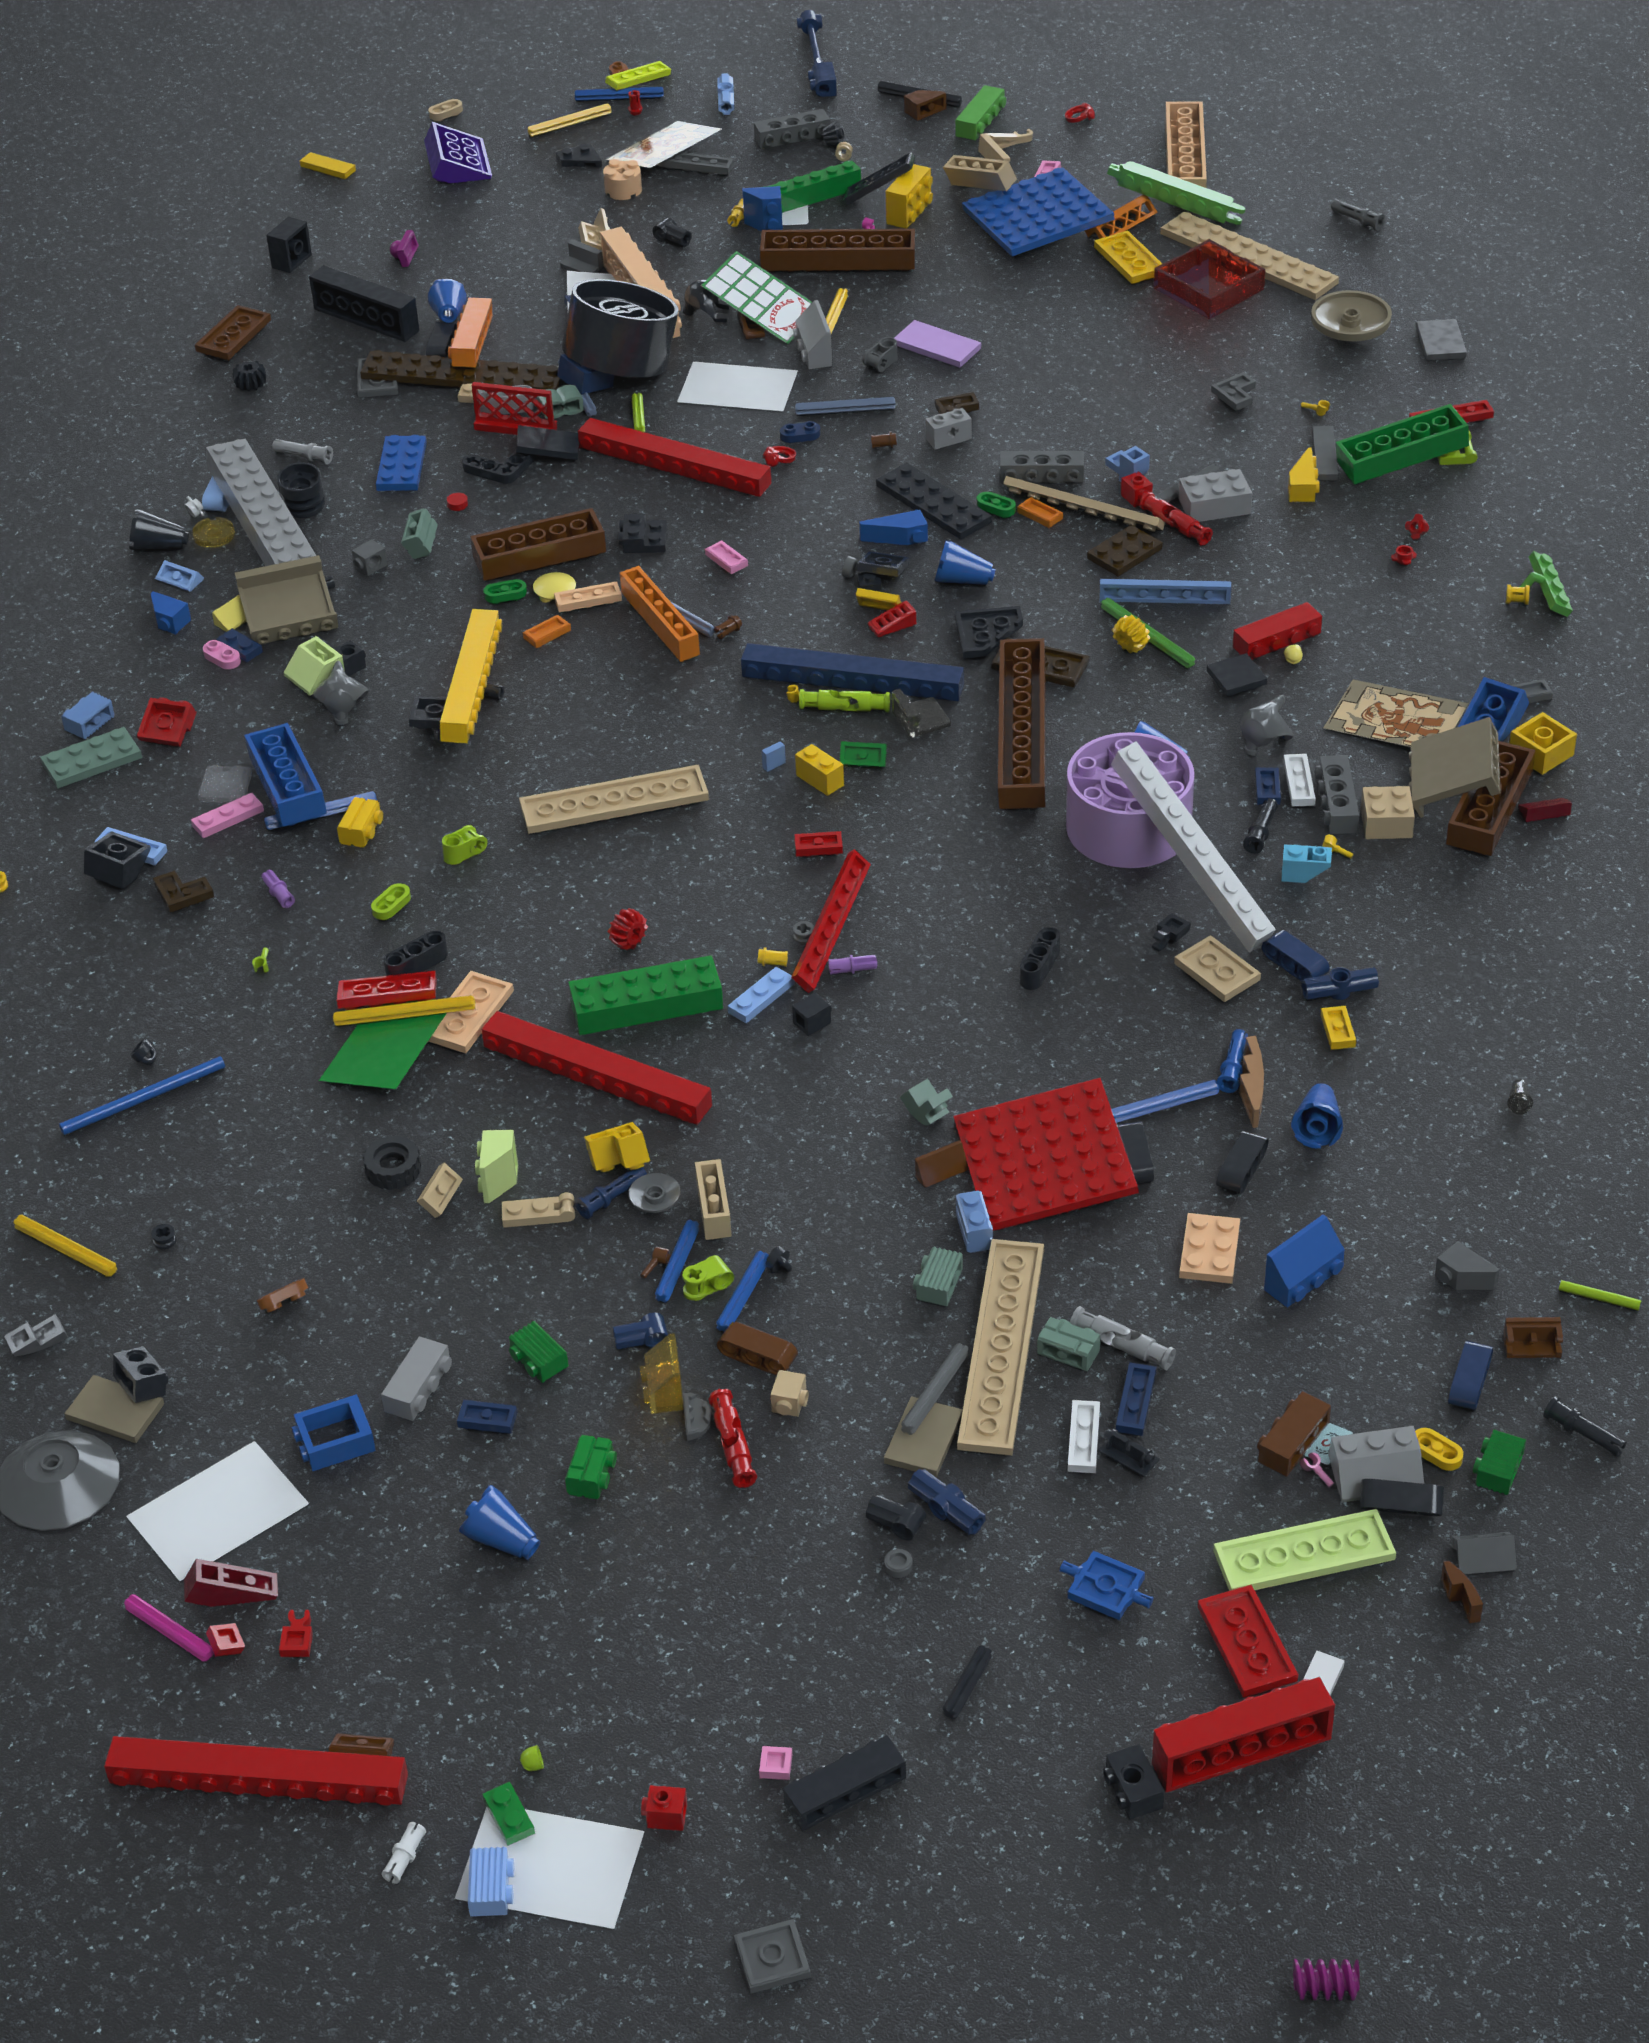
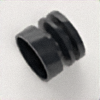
M304 462L294 463L286 466L279 472L277 482L280 496L293 517L308 518L322 511L325 506V496L322 488L321 473L316 466Z

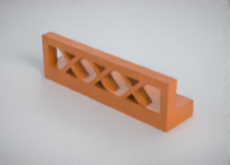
M1141 195L1113 211L1115 220L1084 231L1088 237L1096 233L1099 239L1106 237L1101 230L1103 228L1110 229L1109 236L1131 229L1158 212L1149 197ZM1145 204L1150 213L1142 212L1141 206ZM1129 213L1136 214L1135 221L1128 219ZM1115 221H1122L1123 227H1116Z

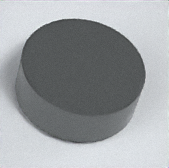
M851 556L846 558L842 569L843 577L850 579L854 576L858 563L857 558Z
M903 1549L889 1551L884 1558L886 1573L895 1578H902L910 1574L913 1569L911 1554Z

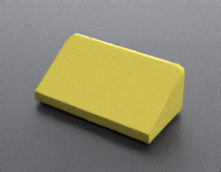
M239 595L212 613L214 625L226 632L230 629L235 630L246 622Z

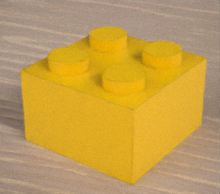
M1542 712L1512 730L1509 744L1535 750L1533 769L1543 775L1574 755L1577 733Z

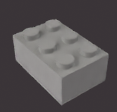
M1240 469L1179 478L1178 499L1185 514L1199 522L1251 514L1252 491Z

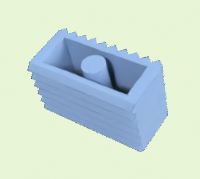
M506 1847L470 1849L468 1886L470 1916L508 1914V1904H513L514 1900L513 1885H508L509 1877H514L515 1868L514 1858H508Z

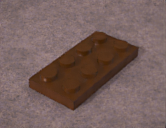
M237 305L195 344V350L206 355L229 360L271 321V315L267 312Z

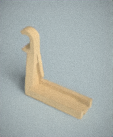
M1027 129V134H1018L1016 131H1014V134H980L978 151L986 159L1010 161V157L1002 149L1032 141L1033 131Z

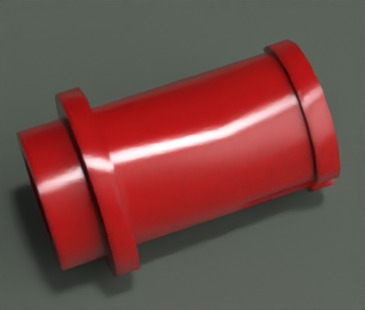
M632 90V92L628 93L630 102L628 110L631 115H639L643 109L640 104V92Z

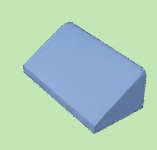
M164 560L155 579L191 592L203 581L204 577L197 571Z

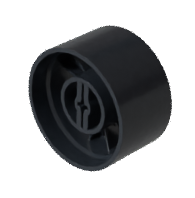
M606 279L578 282L572 288L562 350L575 362L607 374L624 377H652L662 374L668 365L678 316V306L667 296L637 284Z

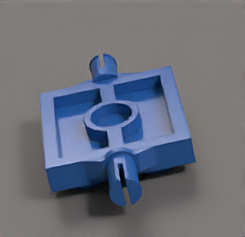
M1095 1551L1079 1567L1065 1560L1061 1564L1060 1572L1075 1577L1072 1586L1068 1590V1599L1117 1620L1121 1619L1127 1607L1133 1602L1148 1609L1152 1605L1153 1597L1138 1592L1145 1579L1144 1571Z

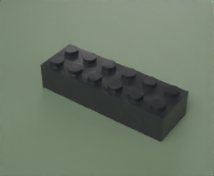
M325 265L309 276L314 310L403 342L408 341L420 331L416 299L413 296Z

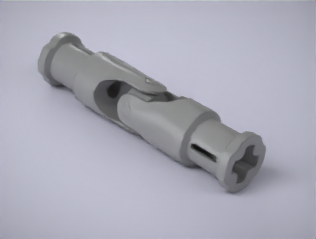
M1081 1306L1076 1308L1071 1317L1070 1323L1072 1325L1094 1330L1097 1334H1100V1341L1107 1345L1120 1349L1143 1361H1152L1161 1365V1368L1166 1371L1172 1365L1176 1355V1349L1173 1347L1167 1348L1156 1343L1155 1339L1129 1329L1102 1315L1095 1316L1086 1312Z

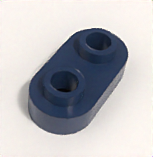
M813 421L797 424L788 423L780 428V439L786 443L812 441L818 439L821 435L820 425Z

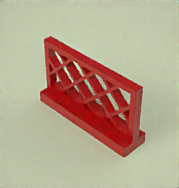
M479 382L472 383L475 411L474 430L517 435L518 425L557 429L550 390ZM478 389L486 391L489 396L483 398L478 393ZM504 392L508 398L504 401L496 393ZM523 394L528 400L523 403L516 395ZM536 397H546V403L542 405ZM493 398L500 405L497 408H495L488 402V400ZM510 400H513L519 406L516 410L507 404ZM530 402L538 408L535 413L526 406ZM484 405L491 413L481 412L480 407ZM503 407L510 415H502L499 410ZM524 410L530 417H521L518 412ZM542 411L548 417V420L541 419L537 415Z

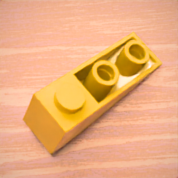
M1308 448L1289 472V502H1315V493H1319L1318 468H1316V456H1312V448Z

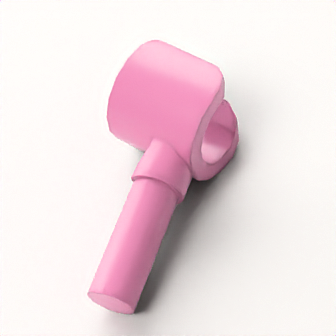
M1312 1452L1308 1454L1309 1458L1313 1461V1465H1310L1305 1458L1300 1460V1465L1304 1470H1313L1328 1487L1334 1484L1320 1466L1321 1459L1317 1453Z

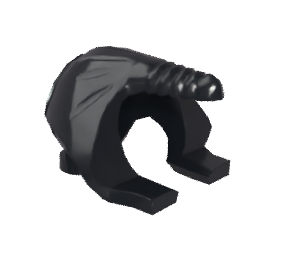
M697 280L687 287L684 295L685 306L683 307V314L693 315L694 312L696 313L698 309H701L708 313L714 322H727L728 315L717 313L715 306L729 309L730 305L701 286L706 280Z

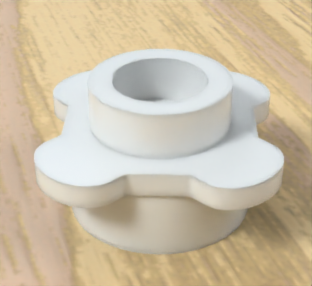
M189 496L186 497L188 502L184 506L194 518L199 514L203 517L204 513L201 511L203 509L202 504L196 498L192 500Z

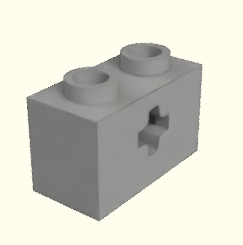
M963 408L926 418V440L934 450L972 439V418Z

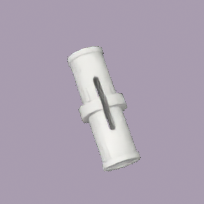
M410 1822L400 1842L396 1843L392 1848L393 1855L386 1868L382 1871V1877L388 1882L394 1876L392 1883H399L408 1863L413 1862L415 1859V1850L426 1833L422 1825L418 1824L414 1830L416 1823Z

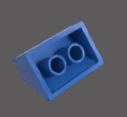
M1321 1215L1267 1254L1264 1290L1287 1308L1293 1303L1301 1301L1314 1288H1319L1326 1279L1338 1274L1344 1266L1345 1249L1325 1215Z

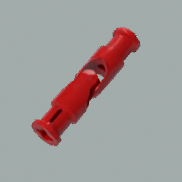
M1147 492L1142 496L1139 503L1141 509L1152 512L1154 517H1158L1169 526L1177 528L1183 535L1196 539L1200 545H1206L1211 540L1213 535L1211 528L1203 527L1198 520L1183 513L1165 500L1157 499L1152 492Z
M718 1389L710 1394L708 1401L714 1408V1421L722 1435L720 1438L726 1461L734 1474L732 1478L733 1484L738 1488H746L756 1482L757 1474L751 1467L752 1457L741 1428L738 1411L732 1404L733 1395L728 1389Z

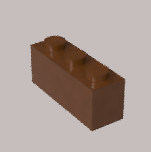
M1304 1391L1296 1399H1291L1283 1416H1278L1273 1422L1271 1431L1260 1438L1257 1444V1449L1259 1450L1258 1462L1287 1477L1329 1424L1331 1405Z

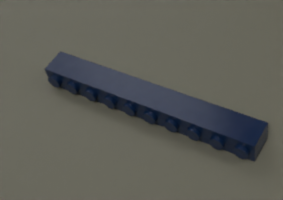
M747 643L741 658L742 677L881 693L890 692V694L959 701L964 686V667L750 643Z

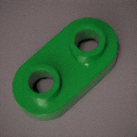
M982 492L977 495V507L985 512L1002 518H1009L1016 512V503L1010 498L993 492Z
M518 579L492 583L484 588V598L492 604L520 600L527 594L526 583Z

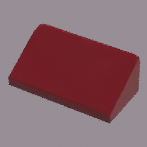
M1556 798L1518 804V808L1525 822L1571 815L1572 802L1565 798Z

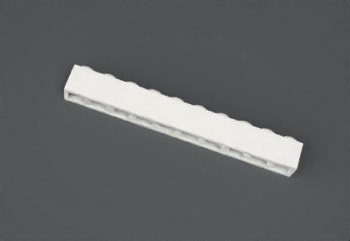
M1137 741L1117 751L1111 763L1113 769L1248 952L1260 947L1264 941L1273 935L1276 930Z

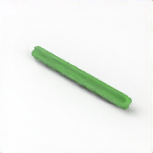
M1108 597L1101 601V608L1117 620L1125 615H1133ZM1140 619V622L1145 624V628L1150 631L1148 634L1150 636V643L1186 668L1195 665L1194 656Z

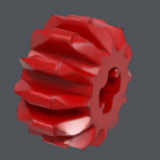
M621 909L619 915L615 914L614 920L609 922L611 924L607 931L610 934L609 940L621 949H634L637 943L641 944L642 937L646 936L644 932L648 928L646 925L647 919L634 909Z

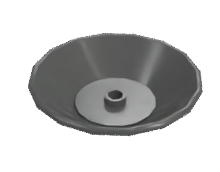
M73 1430L45 1433L24 1442L5 1458L0 1467V1511L4 1516L21 1527L38 1531L67 1529L92 1518L109 1503L119 1485L120 1463L111 1446L95 1435Z

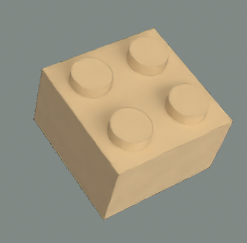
M1410 786L1362 788L1361 814L1365 839L1413 837L1415 816Z

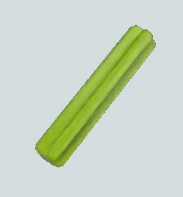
M634 393L632 395L634 430L645 432L643 395L641 393Z

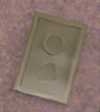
M93 1375L64 1414L66 1420L137 1443L163 1407L164 1401L163 1398L158 1397L135 1403L119 1383Z
M911 1396L884 1456V1464L915 1472L918 1469H925L934 1477H937L961 1422L963 1409L935 1403L916 1432L909 1435L907 1432H902L901 1423L918 1400V1398Z

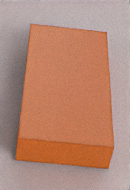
M1032 497L1017 506V513L1048 528H1051L1063 519V512Z
M556 615L524 631L523 638L535 648H538L571 631V624L559 615Z

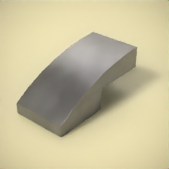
M56 1314L33 1328L27 1322L4 1336L14 1356L34 1353L68 1338Z

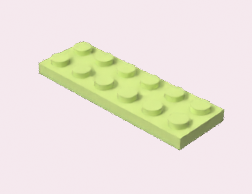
M1377 1509L1214 1543L1213 1549L1229 1591L1251 1584L1254 1590L1396 1559V1551Z

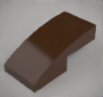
M1444 1561L1441 1581L1449 1602L1461 1600L1468 1622H1480L1483 1603L1477 1590L1457 1566L1450 1561Z

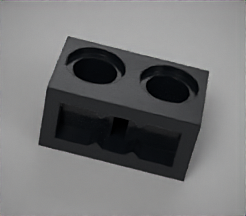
M144 1346L113 1353V1377L135 1403L166 1396V1384L169 1381L167 1371L161 1368L156 1362L155 1357L150 1355Z

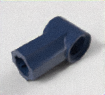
M656 1312L646 1314L640 1322L613 1327L617 1350L644 1344L649 1348H660L666 1345L669 1340L663 1315Z

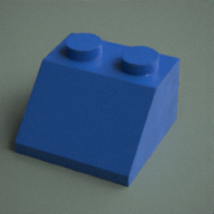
M780 186L742 188L744 224L760 231L783 230Z

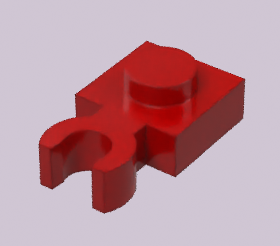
M294 1610L289 1611L288 1620L290 1626H283L279 1646L280 1657L310 1656L313 1631L310 1626L311 1616L309 1610H305V1615L301 1619H295Z

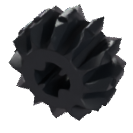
M242 361V364H236L232 373L236 387L241 390H257L258 387H263L264 383H266L267 375L265 368L258 361Z

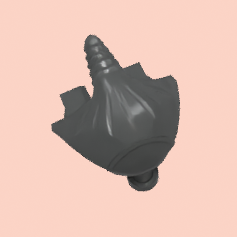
M337 660L329 677L316 688L312 697L322 702L326 709L334 714L337 725H344L349 722L348 713L355 707L357 699L364 698L369 693V690L363 684L346 675L342 663Z
M1284 695L1254 707L1241 716L1240 727L1242 735L1246 740L1244 747L1246 754L1256 755L1259 746L1268 745L1275 737H1280L1287 741L1294 737L1292 730L1278 712L1285 703Z

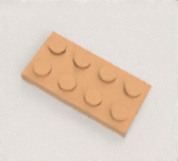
M470 971L450 998L472 995L476 1002L475 1009L447 1013L428 1042L467 1053L481 1035V1029L496 1011L500 1010L513 993V984Z

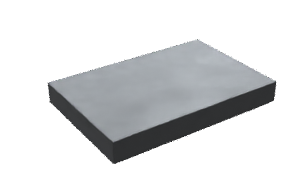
M1456 319L1416 322V329L1427 361L1466 358L1467 351Z

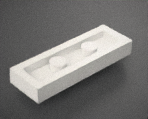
M1307 754L1284 755L1283 763L1292 807L1315 806L1316 798Z
M1072 1400L1068 1472L1096 1473L1100 1402Z

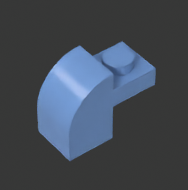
M1134 446L1124 452L1120 450L1107 457L1105 465L1119 474V481L1121 482L1122 477L1138 471L1145 475L1149 470L1150 455Z

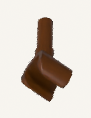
M656 1247L652 1254V1260L640 1276L645 1279L658 1263L667 1265L671 1257L668 1254L669 1249Z

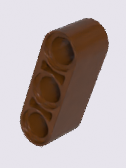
M732 1322L717 1342V1348L723 1355L773 1375H777L779 1370L787 1371L798 1356V1350L792 1343L739 1322Z

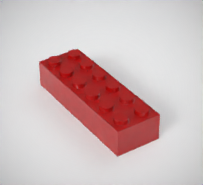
M1317 1677L1310 1680H1301L1297 1684L1285 1688H1276L1269 1693L1257 1697H1247L1241 1702L1229 1706H1219L1215 1710L1204 1714H1194L1179 1722L1163 1724L1159 1728L1154 1729L1152 1765L1167 1793L1331 1740L1335 1703L1322 1679Z

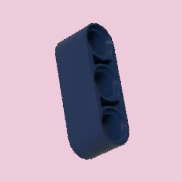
M1285 930L1279 931L1262 943V950L1265 956L1300 981L1302 979L1324 976L1330 971L1329 963L1322 955Z
M1466 1340L1451 1386L1448 1404L1476 1411L1492 1358V1346Z

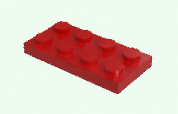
M436 970L341 980L338 984L337 993L338 1009L353 1010L359 1006L378 1007L386 1003L403 1004L407 1001L431 1000L436 998Z
M1252 1584L1198 1600V1609L1243 1698L1298 1681V1673Z

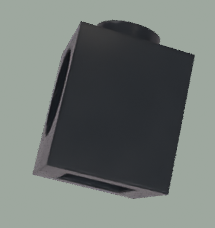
M351 640L334 649L343 657L346 675L351 676L366 668L364 649Z

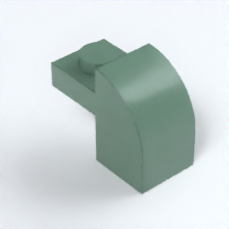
M927 1078L900 1096V1099L914 1118L923 1125H930L949 1113L946 1102L953 1096L948 1088L937 1094Z

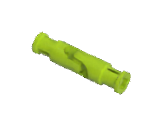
M800 689L799 708L815 707L819 710L840 709L844 711L870 712L872 709L889 712L890 692L885 694H872L870 691L838 692L833 690L806 692L804 689ZM851 697L856 699L858 703L850 705Z

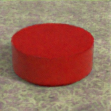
M463 493L449 495L447 497L448 508L453 511L464 510L468 506L467 496Z

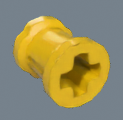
M1507 584L1506 604H1510V602H1524L1525 605H1528L1530 585L1512 587L1511 584Z

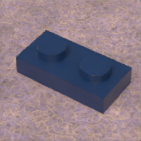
M230 629L216 639L237 650L240 654V659L245 662L250 661L263 652L261 644L234 629Z
M1255 768L1257 805H1263V802L1266 799L1268 801V798L1276 800L1278 805H1280L1279 768Z
M463 1400L457 1419L458 1428L511 1434L518 1413L517 1406Z

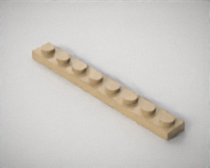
M1006 476L1003 483L1009 488V492L1021 495V492L1028 493V497L1040 500V497L1046 498L1048 503L1059 505V502L1064 503L1067 508L1078 511V508L1086 509L1085 513L1090 515L1104 514L1106 519L1116 521L1117 518L1124 520L1123 523L1133 526L1140 524L1143 525V529L1155 532L1156 529L1163 531L1165 522L1158 517Z

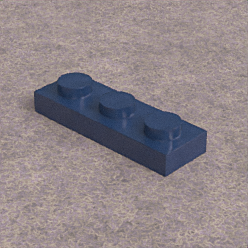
M1129 1362L1116 1421V1430L1118 1432L1143 1436L1156 1377V1366Z

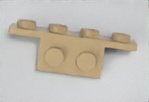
M600 208L594 225L581 221L578 227L581 243L602 250L600 232L610 230L605 209Z

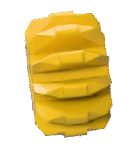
M1133 615L1121 617L1112 629L1114 633L1113 638L1118 641L1117 644H1120L1123 650L1127 649L1129 653L1141 651L1150 639L1148 635L1150 631L1145 628V624L1140 622V618L1136 619Z

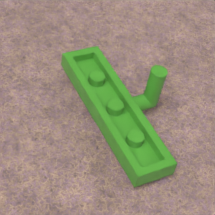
M1533 551L1528 558L1534 572H1531L1519 587H1525L1526 585L1531 587L1534 582L1539 583L1550 610L1568 617L1573 610L1569 603L1570 600L1563 589L1564 586L1559 580L1558 572L1553 566V560L1547 554H1539Z

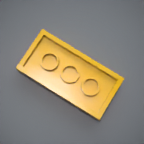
M1128 230L1094 240V248L1131 284L1166 274V266Z

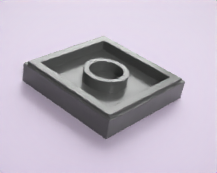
M794 1919L734 1935L736 1948L751 1994L811 1977V1971Z

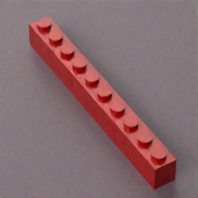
M589 418L578 430L580 448L758 497L771 485V467L593 418Z
M496 1011L481 1029L483 1045L492 1051L500 1052L511 1058L519 1059L533 1066H538L574 1081L636 1102L639 1105H644L661 1113L680 1118L683 1121L698 1125L712 1107L710 1087L500 1011Z
M113 1736L104 1765L109 1783L119 1786L140 1785L147 1788L167 1787L176 1790L194 1789L204 1792H231L237 1795L248 1793L260 1794L265 1797L275 1795L289 1796L294 1799L316 1798L323 1801L343 1800L351 1803L370 1802L380 1805H401L408 1777L405 1757Z

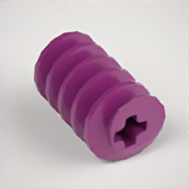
M1297 1959L1293 1960V1986L1300 2000H1304L1306 1992L1310 1991L1313 2001H1317L1319 1991H1323L1326 2001H1329L1332 1991H1335L1338 2000L1342 2001L1345 1991H1348L1351 2000L1355 2001L1360 1983L1358 1959L1355 1960L1353 1968H1351L1348 1959L1342 1960L1340 1968L1335 1959L1329 1961L1327 1968L1322 1959L1317 1960L1315 1968H1313L1310 1959L1304 1960L1302 1968H1300Z

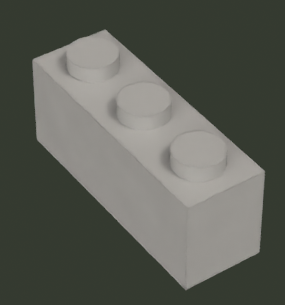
M418 1337L381 1394L384 1412L414 1421L417 1414L424 1410L430 1394L436 1391L443 1374L447 1373L451 1367L452 1359L449 1356L448 1345Z

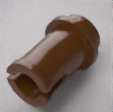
M889 431V434L871 435L873 449L886 446L893 448V446L897 445L896 433H891V431Z
M730 615L728 620L714 627V633L716 634L723 630V632L717 635L719 639H723L733 631H739L742 621L737 615Z

